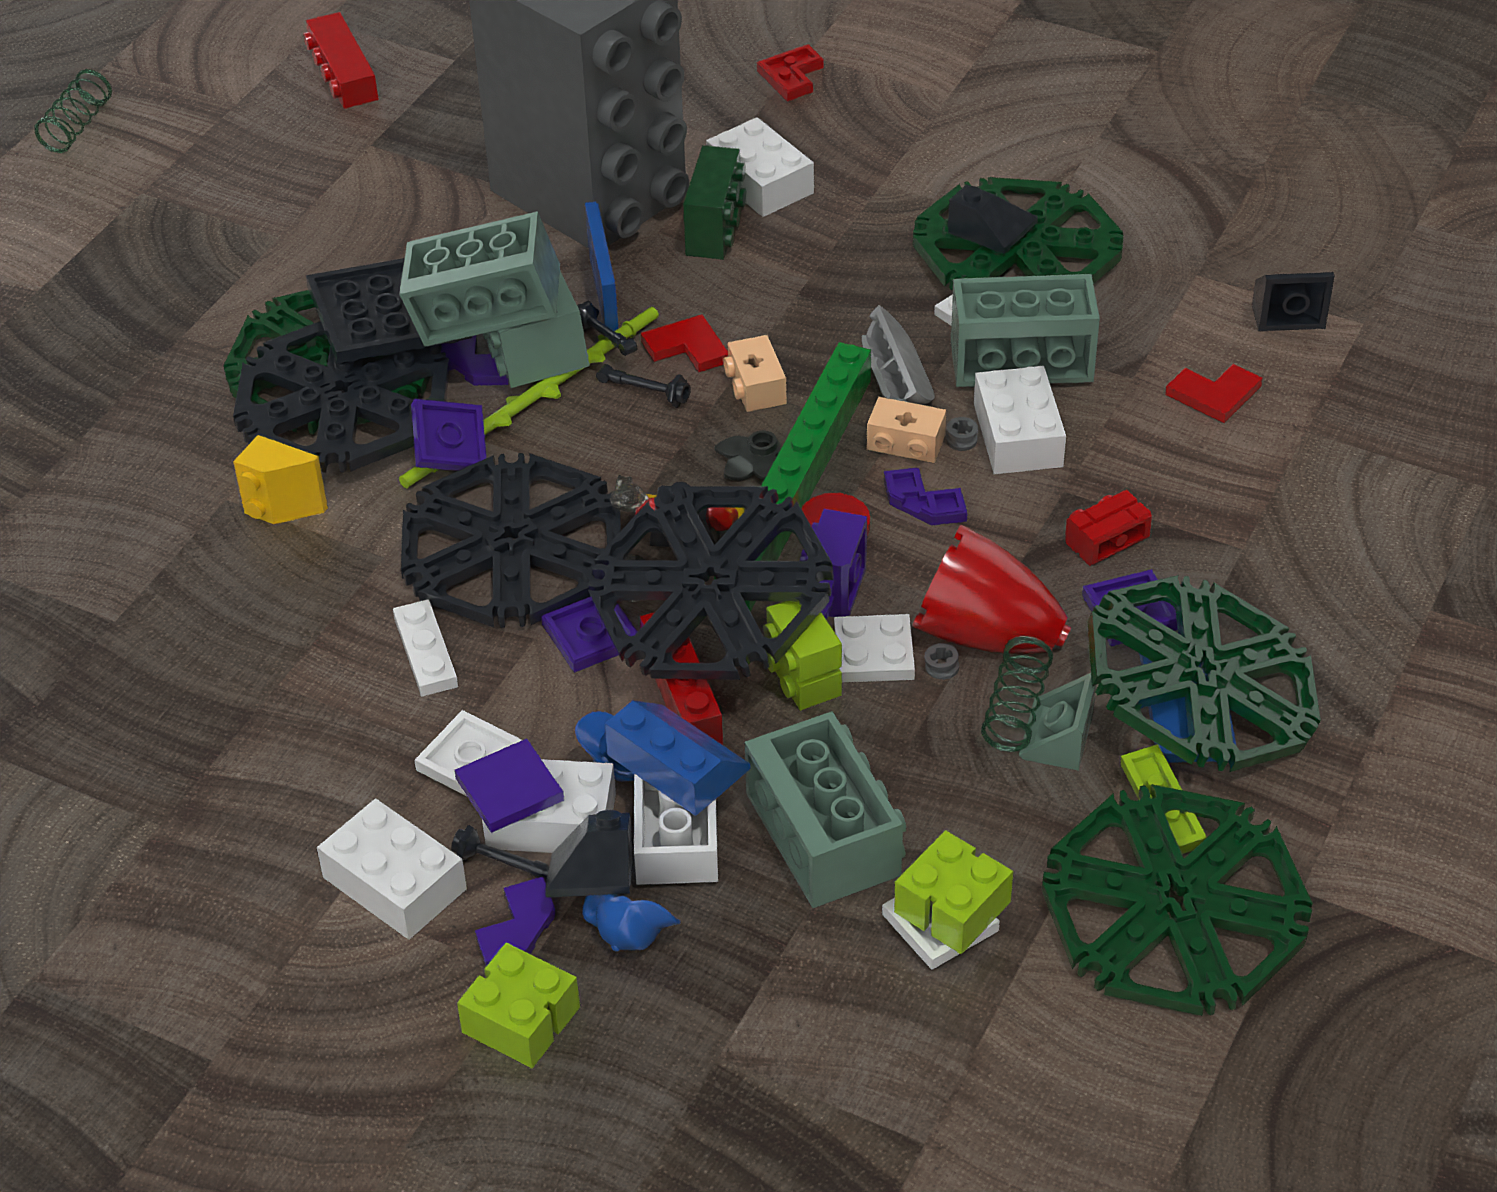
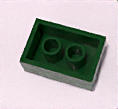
M706 145L701 147L683 203L686 256L724 260L727 248L733 247L734 227H739L741 211L739 207L744 208L746 203V188H741V182L745 179L746 164L741 162L740 149Z

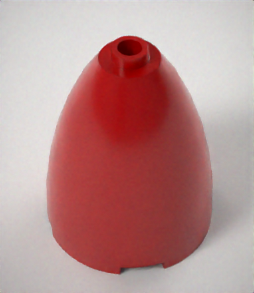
M960 525L954 536L955 539L960 540L958 547L950 545L922 601L921 607L927 611L925 615L920 612L916 615L912 627L942 640L990 652L1033 654L1051 652L1055 645L1062 648L1071 627L1065 625L1068 617L1049 589L1027 566L1011 553L983 535Z

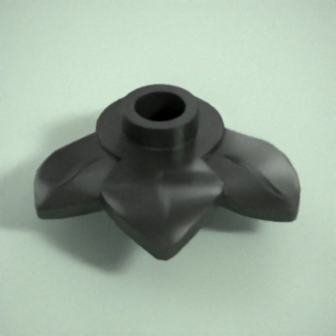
M759 430L752 433L749 437L740 435L729 437L716 444L714 451L729 459L724 468L725 478L741 481L754 474L760 479H765L780 452V442L772 432Z

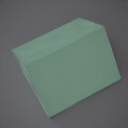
M1091 673L1034 699L1019 753L1022 759L1079 771L1094 712L1096 685L1092 687Z

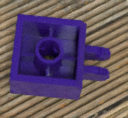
M823 509L819 523L813 522L811 527L832 561L834 578L833 580H822L819 582L830 583L831 588L829 603L823 608L821 613L825 619H828V617H846L851 614L866 571L867 516ZM803 549L800 561H807L808 556Z

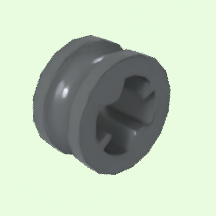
M957 417L950 420L947 424L946 436L948 446L958 451L974 448L978 440L977 423L967 417Z
M938 643L926 650L924 657L925 669L931 677L945 680L954 677L958 673L959 654L955 647L946 643ZM937 659H946V663H938Z

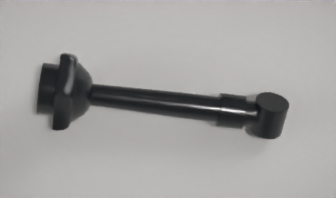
M589 300L577 305L580 311L583 332L593 327L610 340L623 356L638 350L634 339L628 340L622 334L616 333L597 320L599 310Z
M604 364L596 373V378L601 383H607L608 380H611L613 383L621 385L628 384L664 392L668 402L675 408H678L681 403H686L691 392L690 384L681 374L676 375L672 381L665 384L626 374L625 371L613 369L608 364Z
M467 825L465 830L460 828L456 832L452 841L451 851L461 857L463 862L479 853L529 872L531 876L546 878L547 882L548 864L538 860L532 861L481 844L477 829L470 825Z

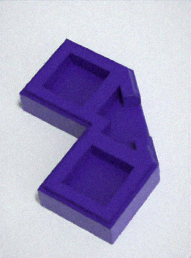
M477 335L472 336V339L442 344L441 353H446L449 359L450 370L455 369L463 374L465 380L472 385H508L506 375L499 376L495 358H492L491 354H476Z
M919 467L884 471V484L891 506L931 526L967 522V509L961 488L925 492Z
M543 877L504 887L505 899L513 919L475 930L476 940L485 966L490 963L506 942L531 954L536 947L535 942L540 934L553 921L555 907L551 897L546 898V884Z

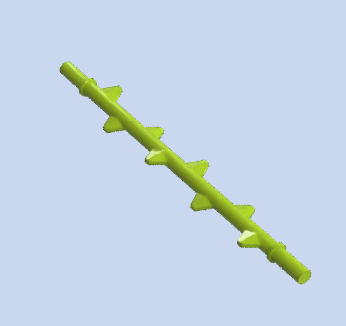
M649 307L632 320L623 322L622 326L615 330V332L622 334L627 339L629 337L633 338L639 330L659 317L658 311L654 307ZM602 334L598 336L599 342L587 349L589 364L605 361L604 354L615 347ZM584 368L543 379L521 395L507 397V404L483 420L484 434L487 435L497 427L510 426L513 416L541 397L558 399L561 397L558 386ZM415 466L401 475L399 481L407 489L431 472L435 473L439 469Z

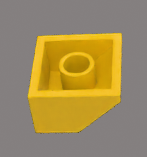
M257 435L233 461L244 513L252 518L278 524L321 514L328 509L318 456Z

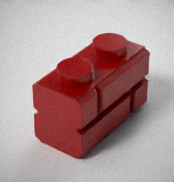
M1127 489L1114 496L1106 495L1098 504L1085 510L1078 509L1067 518L1066 544L1075 553H1079V556L1091 566L1150 537L1151 511L1141 502L1138 503L1137 498Z

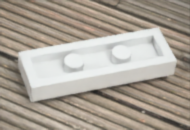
M429 599L393 608L394 619L421 697L457 688V676Z

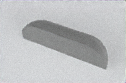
M878 305L869 316L873 321L867 335H862L863 348L871 349V367L883 395L888 399L920 405L931 402L935 398V394L911 339L897 320L883 307Z

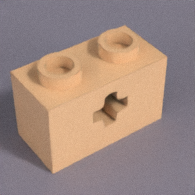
M768 335L728 342V357L723 358L725 373L728 378H733L732 385L735 398L737 400L742 399L746 412L787 404L786 377Z
M878 397L867 423V450L935 463L945 438L946 409Z

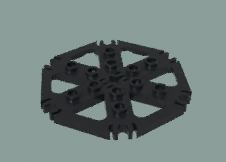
M321 321L264 342L263 346L256 348L258 359L248 356L246 358L247 364L242 363L233 418L237 431L243 432L244 441L250 444L257 435L314 454L319 457L322 473H326L327 466L331 463H338L340 472H345L347 462H349L350 471H354L414 447L411 404L414 400L392 392V390L425 377L433 376L431 395L426 400L447 401L450 366L446 353L439 352V345L428 346L419 350L412 349L397 352L366 365V358L354 362L337 363L330 346L327 367L287 351L290 346H298L313 340L316 336L326 335ZM255 380H265L293 391L291 394L271 400L265 404L259 405L251 402ZM358 417L396 431L367 444L355 443ZM320 419L317 440L311 445L302 446L277 436Z
M518 453V460L514 463L506 462L505 455L500 454L498 457L499 464L495 465L493 455L423 486L422 491L416 492L418 505L406 504L407 511L403 510L401 574L406 586L412 584L414 596L419 597L420 601L429 599L430 604L493 628L495 616H498L500 628H505L506 619L512 616L519 618L520 627H524L527 614H530V623L533 625L542 621V616L590 597L588 591L590 590L589 581H600L603 579L594 577L592 566L595 565L594 560L605 548L600 549L562 535L588 522L598 520L606 524L608 546L621 531L620 498H617L615 491L607 494V482L605 480L601 481V477L529 453V462L525 463L524 454ZM545 479L574 489L531 509L530 486L536 480ZM479 483H491L493 485V512L452 498L451 496ZM426 530H435L462 540L428 557L418 559V538ZM531 564L574 579L578 582L576 588L562 593L547 602H535L531 598ZM493 567V599L488 605L477 606L446 593L449 587Z
M682 486L686 497L684 499L677 489L672 490L675 499L672 503L664 504L659 496L655 497L654 503L657 511L650 507L648 501L594 560L595 565L592 566L594 577L603 579L600 581H589L590 590L588 591L621 661L623 662L625 659L626 665L631 668L637 660L644 659L639 665L641 672L645 676L650 674L651 679L740 680L739 672L735 667L740 666L742 674L745 677H750L751 673L748 665L752 661H760L765 670L770 668L767 653L774 658L775 664H777L829 603V596H831L830 583L819 582L822 580H833L834 578L832 561L798 502L796 501L793 505L792 498L788 496L782 503L776 504L779 500L777 490L771 489L768 491V486ZM710 507L745 508L746 511L714 546L698 516L700 511ZM659 531L664 534L677 561L624 559L647 533ZM785 531L793 532L797 536L808 556L807 561H755L775 537ZM716 576V579L712 581V585H705L709 577ZM623 600H666L636 635L628 636L625 633L615 613L616 605ZM745 601H794L801 605V609L777 637L766 638L762 635ZM707 616L726 652L725 657L717 663L676 662L673 659L675 651Z

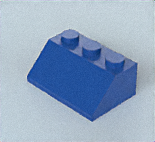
M631 701L605 723L607 755L695 816L750 770V763L662 704Z

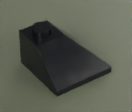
M966 184L949 199L948 233L1003 254L1038 222L1037 216L976 186Z
M1334 272L1264 275L1256 279L1252 309L1258 332L1326 329L1335 277Z
M603 810L597 814L588 815L551 855L545 889L546 898L630 893L633 865L630 813Z

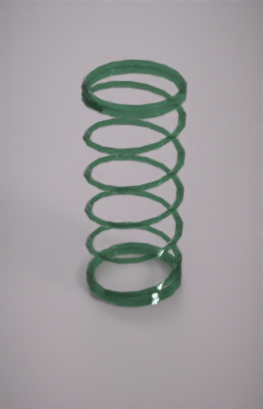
M81 70L76 75L75 80L70 82L68 89H65L61 93L60 98L56 99L52 108H49L45 112L44 117L35 124L34 132L40 144L52 152H67L76 141V135L84 131V125H88L91 122L92 116L99 113V107L104 106L111 98L112 89L108 80L101 73L94 70ZM88 73L97 76L106 85L108 95L106 96L105 91L97 83L79 78L80 75ZM79 81L93 83L103 92L104 99H95L90 93L81 88ZM77 90L87 103L97 106L96 111L90 113L83 103L71 98L70 91ZM62 100H70L77 111L89 116V120L83 123L76 113L63 107ZM73 101L82 105L88 113L80 110ZM58 102H60V107H55V105ZM62 109L69 120L81 125V130L75 132L67 122L55 117L54 110ZM65 110L75 115L80 122L73 120ZM57 120L66 124L72 130V132L68 131L67 128ZM44 123L48 133L58 142L66 144L67 147L59 149L47 144L39 134V125ZM47 123L58 126L67 136L68 142L56 138L50 132Z
M1029 636L1015 637L1005 645L1003 662L998 669V678L994 682V692L989 701L990 707L985 713V721L981 726V734L984 740L992 747L1001 751H1020L1029 745L1032 737L1030 726L1036 722L1034 711L1040 707L1038 696L1045 691V685L1042 681L1046 680L1049 676L1048 668L1053 661V653L1050 647L1043 641ZM1018 644H1035L1041 646L1047 652L1049 660L1045 665L1039 659L1031 656L1018 655L1010 657L1009 650ZM1027 658L1037 661L1042 666L1038 668L1024 667L1013 659ZM1007 663H1009L1017 670L1011 671ZM1005 666L1008 672L1002 674V669ZM1045 671V675L1041 679L1033 674ZM1014 673L1027 674L1037 680L1024 679ZM1011 674L1024 682L1040 683L1041 690L1036 694L1022 686H1007L1003 677ZM1001 682L1004 687L998 689V683ZM1010 688L1022 689L1030 692L1032 695L1020 694ZM1007 689L1020 697H1035L1037 705L1031 709L1017 701H1003L999 696V692ZM996 696L1000 702L993 704V699ZM1003 704L1010 710L1019 713L1031 712L1032 721L1026 724L1011 715H997L994 708ZM1008 704H1017L1028 710H1019ZM999 720L1008 726L1022 728L1027 737L1020 741L1003 738L995 733L989 723ZM1006 721H1011V722H1013V723H1015V724H1017V725L1008 723V722H1006ZM986 726L994 736L1002 741L1020 745L1006 746L993 741L986 732Z

